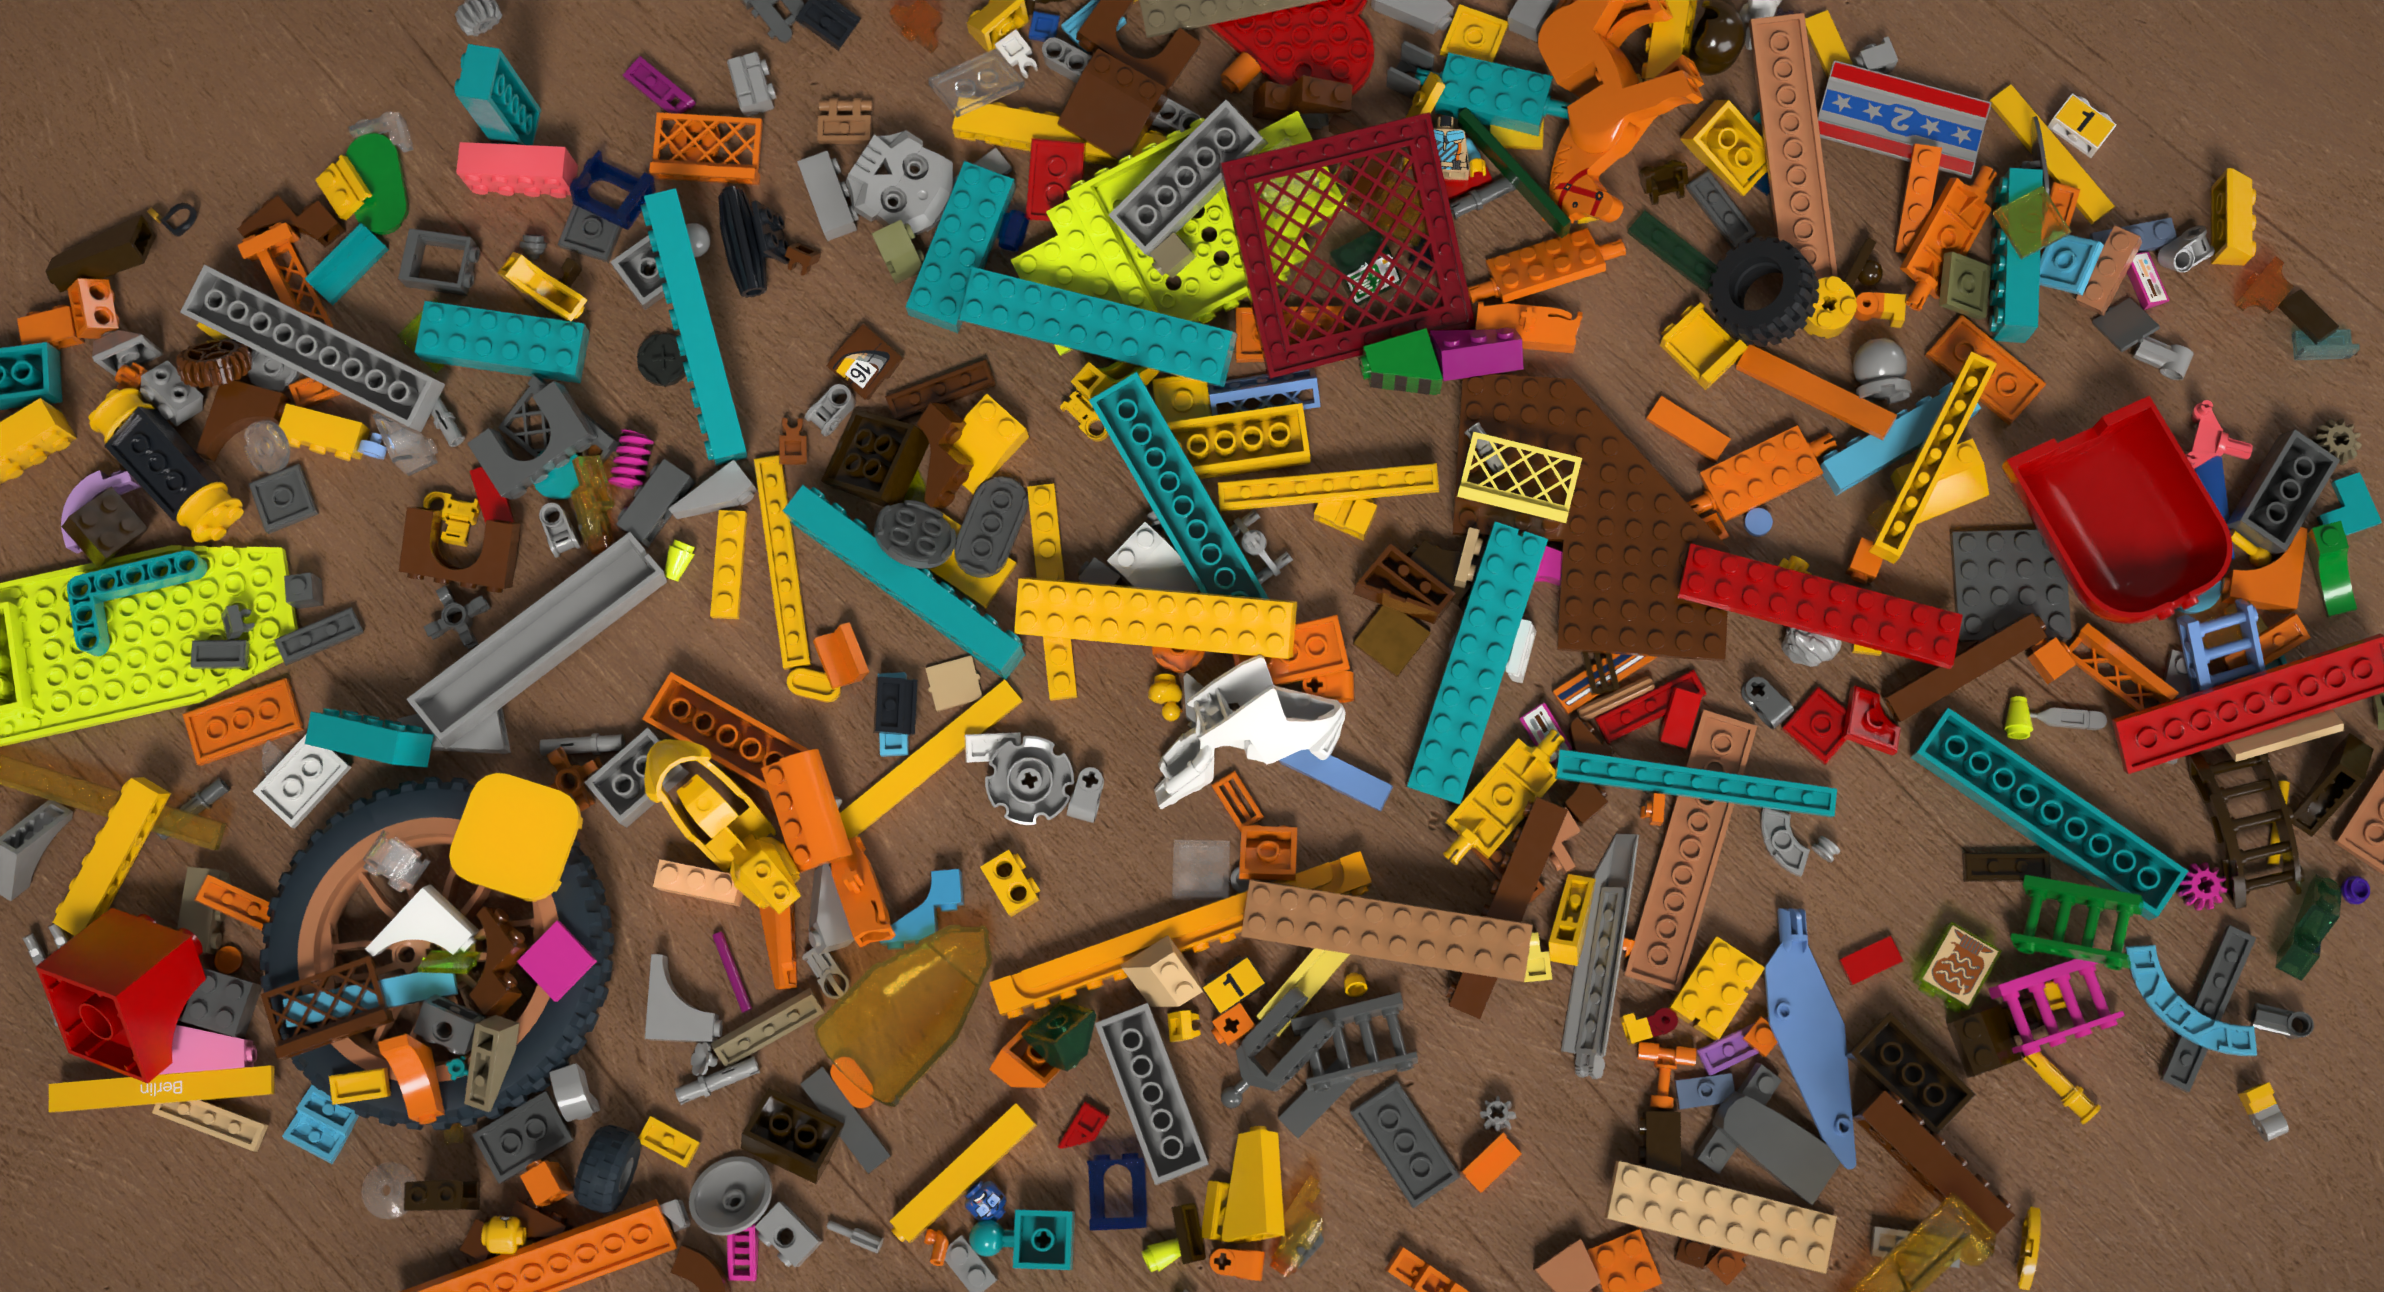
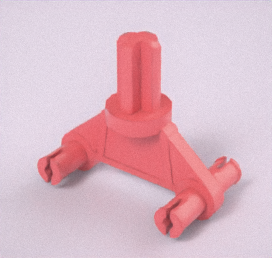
M2209 400L2198 403L2193 408L2191 420L2198 423L2191 452L2185 454L2192 467L2196 469L2215 456L2221 457L2223 454L2245 460L2249 459L2252 454L2253 445L2228 438L2229 434L2223 432L2212 411L2213 404Z

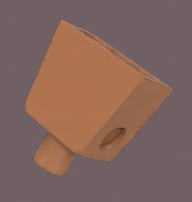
M1581 1239L1575 1240L1533 1269L1553 1292H1592L1591 1289L1601 1282Z

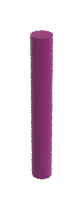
M722 931L715 933L712 937L741 1012L752 1010L751 1003Z

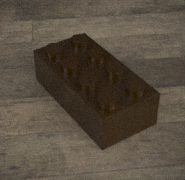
M1891 1013L1883 1015L1845 1055L1879 1089L1885 1090L1887 1093L1890 1091L1894 1092L1903 1101L1901 1106L1909 1114L1914 1112L1925 1122L1923 1127L1930 1134L1933 1132L1939 1134L1976 1095Z

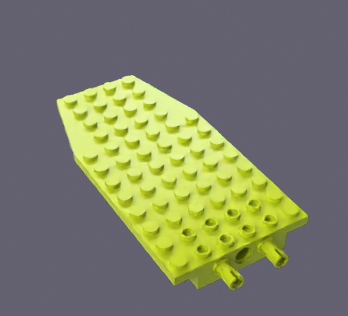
M170 545L112 558L100 568H97L94 563L0 583V747L200 703L283 663L284 661L274 639L298 630L295 608L286 603L284 576L289 575L285 549L282 547L234 548L233 546L183 547L182 545ZM187 550L194 552L206 561L207 572L201 579L104 601L110 639L108 651L104 655L93 656L77 647L67 594V584L72 577ZM195 560L188 563L187 571L194 567ZM168 566L161 570L160 577L167 574ZM141 572L135 575L134 583L141 579ZM111 579L108 582L107 589L114 585L115 579ZM88 585L81 589V595L87 592ZM238 605L239 612L243 609L251 610L250 616L243 617L242 621L245 624L254 623L255 627L250 632H243L239 639H235L249 641L248 668H191L192 641L227 640L221 617L226 606ZM92 610L85 615V621L91 618ZM96 636L90 640L89 647L95 645Z

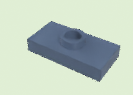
M1732 1073L1674 1081L1679 1109L1722 1104L1728 1096L1735 1092Z

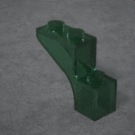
M2317 874L2313 877L2295 924L2277 952L2275 968L2300 981L2304 979L2320 958L2321 941L2340 917L2342 892L2341 886L2334 880L2323 878Z

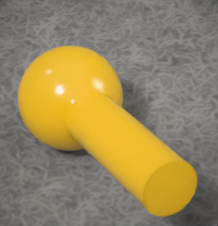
M2230 530L2232 542L2249 555V560L2253 566L2263 568L2270 564L2272 561V554L2255 546L2236 530Z

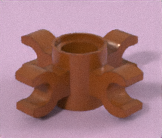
M562 747L547 754L548 760L558 771L555 776V782L548 787L560 790L565 794L571 793L580 811L595 804L593 796L584 787V782L587 781L588 775L604 766L599 757L580 766L570 764L567 754ZM568 773L574 776L575 785L570 784L567 780Z

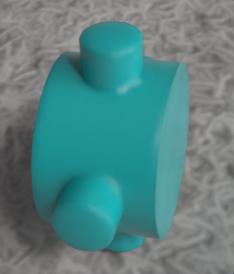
M461 1056L460 1059H454L446 1063L451 1074L450 1079L456 1080L457 1077L468 1076L469 1070L465 1057Z

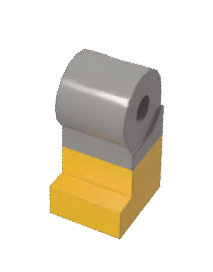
M2270 1082L2261 1083L2238 1094L2252 1124L2266 1142L2289 1132L2287 1121L2280 1112L2273 1097L2274 1091Z

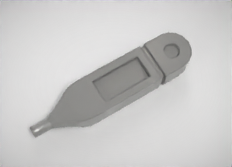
M2050 708L2038 713H2030L2031 718H2037L2052 727L2100 730L2107 724V717L2099 711Z

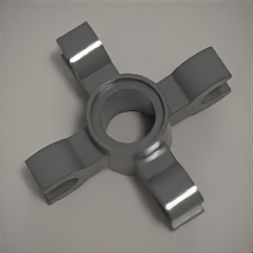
M446 586L436 590L439 599L444 605L441 619L424 626L428 637L431 636L434 640L448 630L453 629L458 632L463 645L469 650L479 645L470 627L473 624L474 616L491 609L487 600L483 596H479L469 604L462 606L456 602L452 591L447 589ZM458 612H462V619L458 623L453 624V616Z

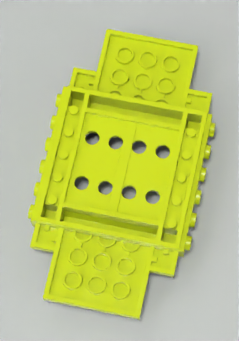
M1298 111L1258 131L1268 142L1259 153L1313 140ZM1197 119L1190 124L1191 128L1183 132L1180 130L1172 132L1166 136V141L1158 145L1156 143L1147 145L1142 149L1143 153L1135 157L1129 155L1118 161L1119 165L1110 170L1108 167L1099 170L1094 174L1095 178L1087 182L1081 180L1071 185V190L1067 192L1069 200L1046 211L1058 235L1011 259L1019 278L1193 322L1200 321L1201 324L1216 317L1215 313L1222 309L1227 312L1239 306L1238 301L1247 296L1249 297L1224 187L1204 206L1205 213L1201 218L1196 219L1192 217L1176 233L1197 257L1176 275L1181 279L1182 284L1175 291L1169 290L1166 287V280L1170 276L1166 273L1162 276L1152 265L1154 262L1153 257L1145 255L1109 216L1205 119ZM1327 166L1322 167V168H1324L1325 170H1327L1328 172H1330L1329 169L1327 168ZM1315 169L1296 174L1308 181ZM1319 171L1312 185L1324 192L1331 178ZM1288 176L1270 181L1282 188ZM1293 178L1286 191L1298 198L1305 185ZM1262 182L1254 184L1255 192H1257ZM1334 183L1328 195L1340 202L1343 196L1336 183ZM1267 184L1260 198L1272 204L1279 191ZM1309 188L1302 201L1314 208L1321 195ZM1282 195L1276 208L1288 215L1295 202ZM1325 198L1318 212L1326 217H1330L1337 205ZM1258 202L1261 218L1263 219L1269 208ZM1299 205L1292 218L1304 225L1311 212ZM1273 211L1266 225L1278 231L1285 218ZM1315 215L1308 228L1323 220ZM1289 221L1282 235L1294 242L1301 229ZM1207 227H1212L1217 231V237L1212 242H1206L1201 237L1202 231ZM1264 229L1269 247L1275 235ZM1302 237L1298 245L1310 252ZM1279 238L1272 251L1284 258L1291 245ZM1295 248L1288 262L1296 265L1305 260L1307 255ZM1218 251H1225L1229 255V262L1224 266H1219L1214 262V255ZM1270 255L1273 272L1275 273L1281 262ZM1286 265L1278 276L1284 282L1288 280L1286 276L1290 275V269ZM1054 345L1060 356L1073 350Z

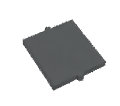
M2130 297L2115 307H2109L2104 316L2101 315L2092 321V324L2121 353L2138 342L2142 343L2144 338L2160 329V326Z

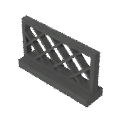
M533 375L527 383L529 388L498 428L536 458L549 444L550 428L548 429V422L542 411L528 412L527 402L533 395L549 385V383ZM579 408L597 436L591 442V446L597 445L603 450L597 460L588 461L587 450L582 452L586 477L583 486L577 491L581 493L613 451L616 452L617 447L622 444L616 437ZM541 415L543 429L530 431L529 417ZM523 418L524 432L514 433L508 427L514 419ZM543 434L544 448L534 449L531 446L530 435Z

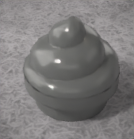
M523 234V240L520 241V248L524 250V254L529 257L531 262L537 260L547 247L543 235Z

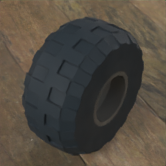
M614 1125L600 1127L595 1131L583 1153L575 1177L573 1192L579 1205L597 1212L607 1213L616 1210L622 1203L632 1183L641 1151V1142L634 1132Z

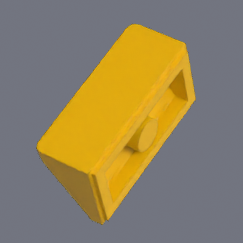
M1208 1181L1201 1229L1202 1238L1222 1241L1230 1183Z

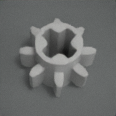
M1499 1096L1492 1103L1485 1101L1487 1110L1480 1112L1481 1118L1488 1119L1484 1124L1485 1129L1487 1130L1492 1126L1496 1129L1497 1134H1500V1129L1505 1127L1511 1130L1509 1121L1510 1119H1516L1515 1112H1508L1512 1107L1511 1101L1504 1104L1500 1101ZM1493 1113H1503V1118H1494Z

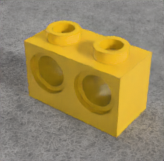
M1007 850L980 867L1010 917L1039 901L1036 893L1040 892V889L1032 877L1027 879L1022 870L1026 866L1018 853L1013 856L1010 850ZM1005 863L1011 864L1013 868L1012 873L1007 877L999 876V867ZM1017 887H1024L1027 891L1026 897L1021 901H1015L1012 898V893Z

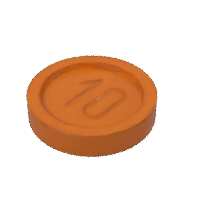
M225 946L216 953L214 958L215 966L222 973H236L243 965V954L236 947Z

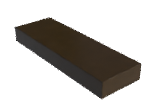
M2050 852L1962 854L1964 882H2024L2025 875L2051 879Z

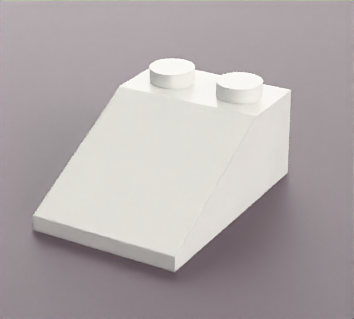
M1146 522L1107 560L1109 568L1119 574L1128 586L1187 592L1199 591L1179 554Z

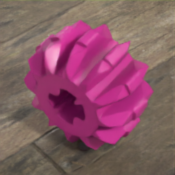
M2206 862L2202 863L2200 867L2196 863L2189 865L2188 873L2179 885L2184 890L2178 892L2179 897L2185 895L2188 897L2184 903L2186 906L2194 903L2195 910L2197 911L2202 910L2204 906L2207 910L2214 908V903L2219 904L2223 902L2220 894L2226 893L2228 889L2220 886V883L2224 882L2226 877L2221 876L2218 878L2216 876L2219 868L2214 867L2209 871V865ZM2204 882L2206 888L2199 890L2197 885Z

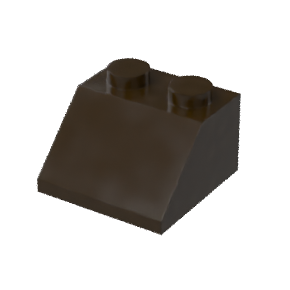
M2001 1005L1946 1024L1967 1078L2022 1059L2020 1052L2013 1053L2012 1048L2017 1045Z

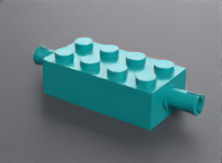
M1448 53L1444 71H1441V73L1433 72L1439 75L1445 84V88L1435 104V114L1458 119L1459 113L1467 108L1483 125H1494L1538 137L1543 119L1547 115L1569 120L1567 106L1572 103L1551 99L1553 76L1453 53ZM1417 68L1415 79L1420 81V86H1423L1429 73L1432 71Z

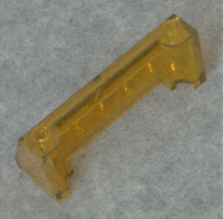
M1953 1192L1847 1292H1923L1958 1258L1969 1266H1978L1985 1262L1995 1252L1997 1234Z

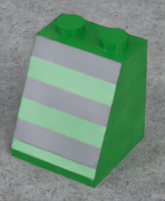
M1427 328L1363 347V356H1360L1361 364H1359L1363 380L1368 379L1370 387L1427 395H1438L1441 393L1443 378Z

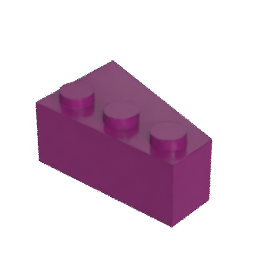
M1516 329L1430 331L1431 344L1443 381L1523 369L1522 338Z

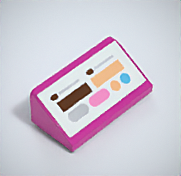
M2149 252L2137 253L2127 274L2142 309L2146 310L2169 302L2170 300Z
M1545 703L1540 704L1519 718L1536 747L1551 729L1558 732L1551 741L1552 743L1559 735L1565 739V742L1551 755L1550 764L1557 761L1558 750L1573 751Z

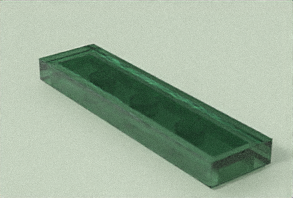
M1644 210L1628 229L1627 233L1708 295V288L1713 286L1709 282L1711 274L1716 273L1718 270L1715 267L1716 264Z

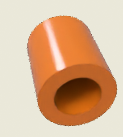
M1242 52L1220 75L1222 78L1221 84L1228 92L1239 94L1259 74L1261 67L1252 56Z

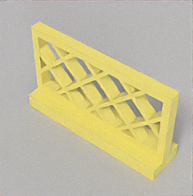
M1473 432L1457 497L1566 523L1582 458ZM1477 439L1489 441L1495 452L1481 460L1475 451ZM1494 443L1502 444L1505 446L1501 447L1500 449H1497ZM1509 446L1515 447L1522 458L1507 466L1499 452ZM1521 449L1531 451V453L1524 456ZM1535 453L1543 454L1549 465L1535 473L1527 458ZM1497 454L1505 469L1490 476L1483 462ZM1473 455H1475L1478 462L1471 466ZM1548 456L1556 457L1559 459L1552 463ZM1563 459L1575 462L1573 473L1562 480L1554 465ZM1524 461L1532 475L1518 483L1510 469ZM1480 464L1488 479L1480 484L1467 482L1469 471ZM1551 467L1559 482L1545 490L1537 475ZM1507 471L1515 486L1506 491L1499 490L1493 479ZM1535 478L1543 492L1533 498L1525 496L1520 485ZM1571 478L1568 489L1564 482ZM1490 481L1494 488L1483 485ZM1561 484L1567 493L1565 505L1553 503L1547 492ZM1518 488L1521 495L1511 493L1510 491ZM1542 495H1545L1548 501L1540 500L1537 498H1539Z

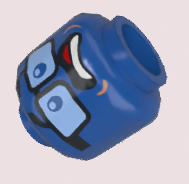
M979 1180L964 1195L967 1198L965 1200V1208L978 1222L986 1220L997 1221L1006 1212L1003 1207L1006 1204L1007 1198L992 1181H985L983 1183L982 1180Z

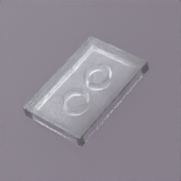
M995 48L930 77L929 86L953 114L959 117L1024 88L1025 81Z

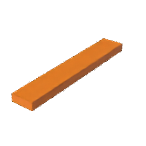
M1748 345L1736 365V370L1881 440L1885 439L1897 418V414L1866 399L1859 398V396L1753 345Z

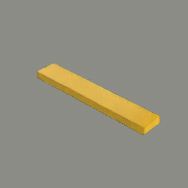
M2009 85L1990 99L1989 102H1992L1991 107L2031 154L2032 117H2038L2048 174L2056 183L2081 189L2076 207L2091 225L2115 207L2012 85Z

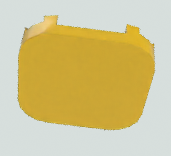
M494 773L487 775L476 783L469 796L451 844L449 854L451 866L458 876L472 884L512 895L525 901L537 902V900L544 899L554 891L557 892L562 883L560 878L578 829H582L583 818L581 817L580 808L573 798L560 790L509 774Z

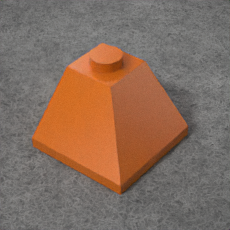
M1030 1020L1001 1049L989 1070L1010 1087L1044 1088L1074 1055Z

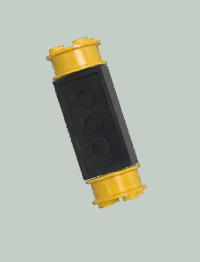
M136 388L113 389L106 395L105 400L90 413L88 417L90 427L93 431L103 434L104 446L173 521H177L181 526L188 527L192 531L191 536L194 541L201 543L211 539L214 541L220 540L226 534V529L243 515L242 502L228 494V487L151 404L144 403L141 400V393Z

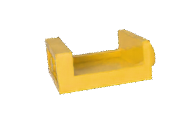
M1700 302L1696 307L1690 305L1681 314L1680 317L1683 319L1676 325L1671 323L1661 333L1663 338L1660 346L1699 385L1707 390L1742 357L1748 346L1742 340L1736 342L1704 311L1705 305Z

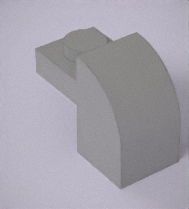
M577 1063L549 1072L556 1101L567 1122L575 1119H587L592 1116V1113L600 1111L598 1100L589 1092L585 1071Z

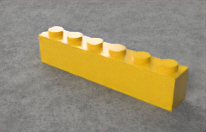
M145 777L130 778L121 789L122 795L117 804L110 809L108 813L109 819L104 828L97 833L95 837L96 843L91 852L84 857L82 861L83 867L78 876L71 881L69 893L65 900L56 908L57 915L52 923L73 936H76L108 911L171 795L170 792Z

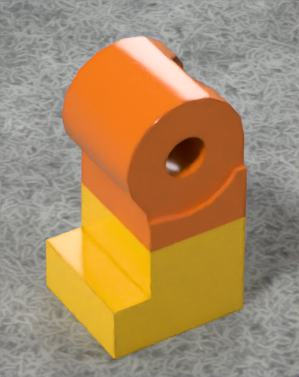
M1864 292L1857 296V308L1854 313V317L1857 320L1885 319L1890 320V327H1902L1905 321V294Z

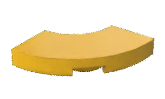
M2036 1207L2028 1208L2021 1227L2022 1239L2016 1271L2019 1289L2030 1290L2038 1258L2041 1213L2040 1208Z

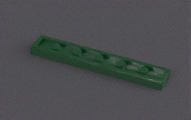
M1467 108L1462 110L1458 116V126L1461 130L1465 131V134L1554 231L1561 238L1569 233L1571 224L1569 217Z

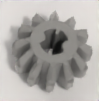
M466 0L463 5L457 8L458 10L455 13L457 23L467 36H478L480 33L485 34L487 30L492 29L494 25L498 24L502 17L499 5L495 0Z

